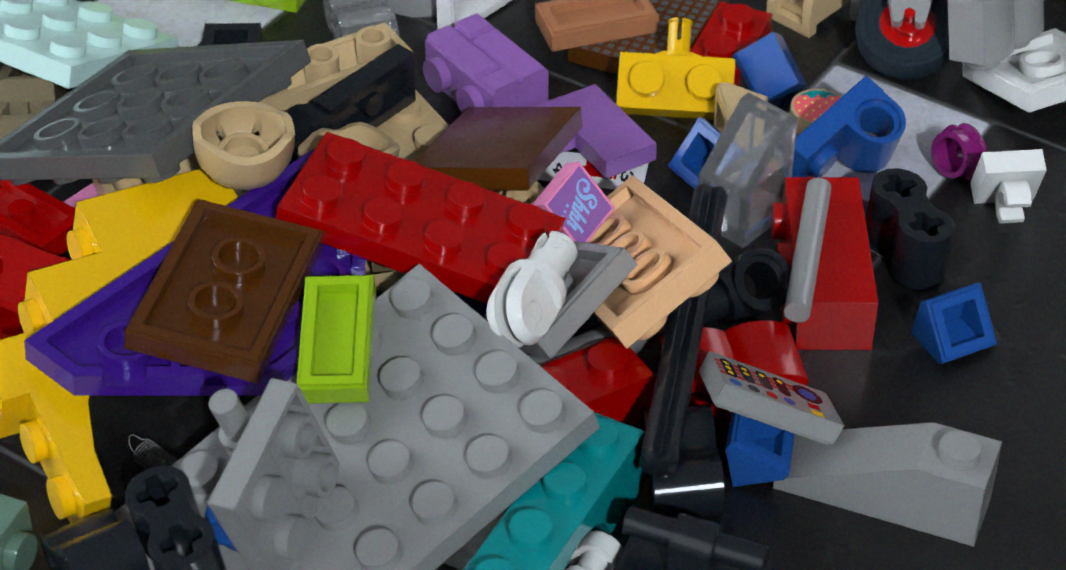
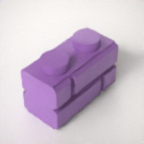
M478 13L457 21L454 28L448 25L428 34L425 40L426 61L423 63L425 80L433 91L437 93L443 91L457 103L461 113L468 107H532L548 101L549 71Z

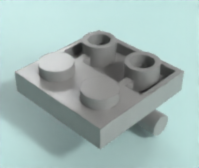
M271 378L253 413L245 410L233 390H219L210 398L209 408L220 425L219 439L230 456V460L207 504L249 570H289L292 562L298 560L306 548L309 526L322 499L327 498L334 490L340 463L297 383Z

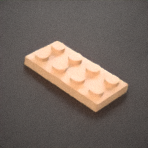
M633 175L607 196L615 209L588 242L623 247L638 264L593 313L626 349L636 341L648 339L656 334L664 326L668 314L689 297L699 296L710 289L717 281L719 272L732 262L714 238Z

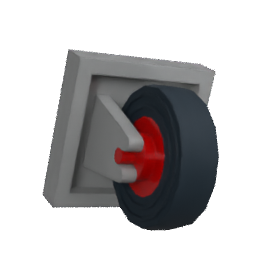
M851 0L849 20L856 21L855 32L858 50L867 64L881 74L900 80L919 79L938 71L950 58L948 0Z

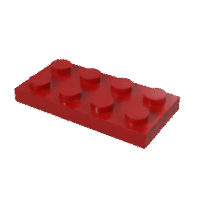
M327 131L278 204L275 219L324 231L323 244L405 274L420 264L451 291L488 304L491 293L508 266L520 259H528L541 234L546 233L549 238L551 231L562 233L566 218L543 210L533 204L523 203L482 188L475 183L454 178L421 166L414 161L399 158L363 145L354 139L344 138Z

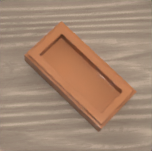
M552 0L535 4V21L552 52L657 33L659 30V15L650 0Z

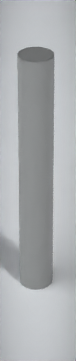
M813 178L808 181L784 308L785 317L796 323L807 321L811 314L832 189L831 184L823 178Z

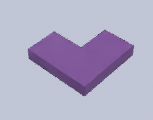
M596 84L532 106L581 107L583 127L561 153L576 148L605 178L656 160L657 143Z

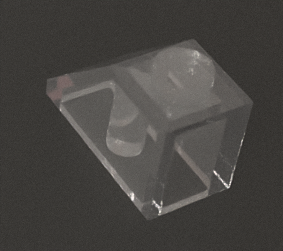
M749 92L739 100L699 173L698 185L705 182L711 187L721 185L727 192L728 197L721 236L742 248H745L771 227L772 202H783L785 177H792L798 120L797 117Z

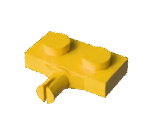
M671 18L668 20L667 51L655 54L620 52L616 104L626 114L697 119L701 117L714 120L716 87H718V83L723 82L734 84L735 58L702 57L690 52L693 22L690 19L682 18L681 39H677L679 18Z

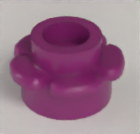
M961 123L959 126L955 124L947 126L943 132L935 137L931 147L932 161L940 174L947 178L962 176L967 180H972L982 152H987L985 141L980 136L979 131L968 123Z

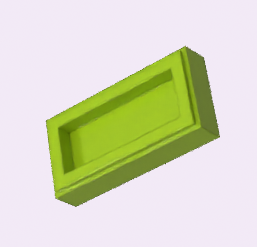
M374 275L305 277L297 384L308 404L370 402L376 300Z

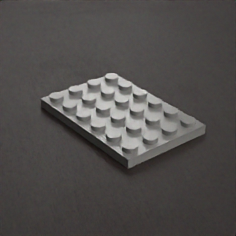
M418 264L375 300L370 402L308 404L340 464L334 490L327 498L322 499L309 526L306 548L301 557L292 562L289 570H436L600 427L595 413L503 334L502 336L495 334L490 329L488 321L422 265ZM298 371L288 380V382L297 383ZM256 396L244 406L245 410L253 413L262 396ZM220 427L172 465V467L182 470L189 478L201 517L205 518L207 503L230 460V456L219 439ZM125 503L114 512V515L118 521L127 518L134 527ZM219 544L227 570H249L237 551ZM147 556L150 570H155L152 560Z

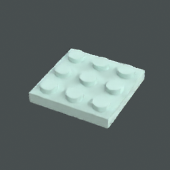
M0 0V62L68 89L77 87L128 50L177 47L178 38L158 31L157 24L141 18L126 19L112 14L113 8L100 2H80L78 0Z

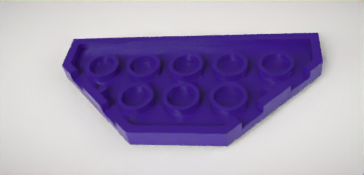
M312 149L289 164L281 175L269 185L250 190L229 204L228 207L276 218L278 204L314 150ZM174 241L25 339V357L28 362L74 396H212L222 389L233 390L237 396H262L271 378L288 381L298 371L304 289L259 384L125 349V330ZM323 244V249L310 276L365 275L366 259Z

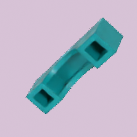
M595 413L600 428L511 504L464 570H565L571 556L586 534L594 527L611 534L642 489L643 470L639 465L645 431Z

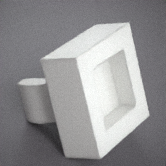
M1043 150L982 152L970 183L974 204L995 203L999 224L1024 222L1023 207L1031 206L1047 171Z

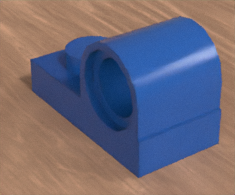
M868 76L863 77L789 143L777 175L784 181L785 177H809L811 174L814 177H822L834 165L837 159L857 172L867 174L880 171L890 161L905 131L906 117L904 111ZM866 132H870L876 135L877 137L871 136Z

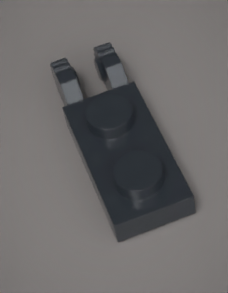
M397 44L315 98L313 104H296L288 109V114L292 118L295 129L294 151L289 164L298 159L299 145L316 130L321 128L340 129L354 122L367 123L377 128L415 102L413 52Z

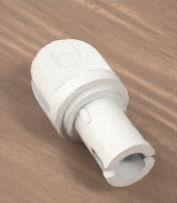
M551 231L548 238L546 233H543L536 241L528 259H520L508 266L491 293L487 304V320L490 329L495 334L500 336L503 334L518 348L524 344L533 345L546 335L565 303L567 291L563 278L577 258L578 251L570 237L561 232Z

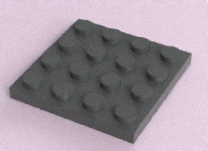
M304 40L128 50L0 140V180H10L13 185H22L34 180L53 179L55 184L61 185L78 179H97L100 184H109L124 178H143L145 183H157L169 179L180 171L179 164L194 153L193 121L203 112L214 106L238 101L260 102L266 96L288 88L292 84L291 77L311 62Z

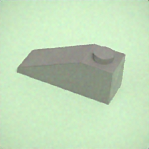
M934 422L842 429L834 445H825L795 434L790 474L784 480L774 481L773 488L974 547L991 500L1002 441Z

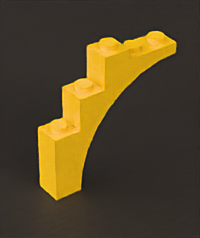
M202 169L178 174L161 182L145 183L76 202L73 230L67 232V246L72 260L28 272L25 300L18 304L19 320L24 333L0 340V439L19 433L21 444L28 460L32 464L40 462L48 478L46 482L48 498L55 515L60 520L68 518L69 522L73 523L109 509L112 495L94 450L88 406L89 396H74L28 362L25 357V339L175 241L197 199L228 206L238 199L234 189L214 182Z

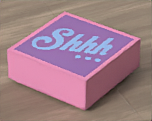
M579 161L565 163L533 203V205L543 210L565 217L562 233L570 237L572 241L585 243L589 242L615 209L614 205Z

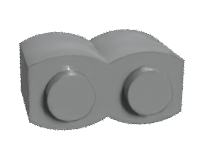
M948 0L950 60L964 62L966 67L973 70H989L997 67L1000 61L1013 53L1014 49L1026 47L1031 40L1043 32L1044 0Z

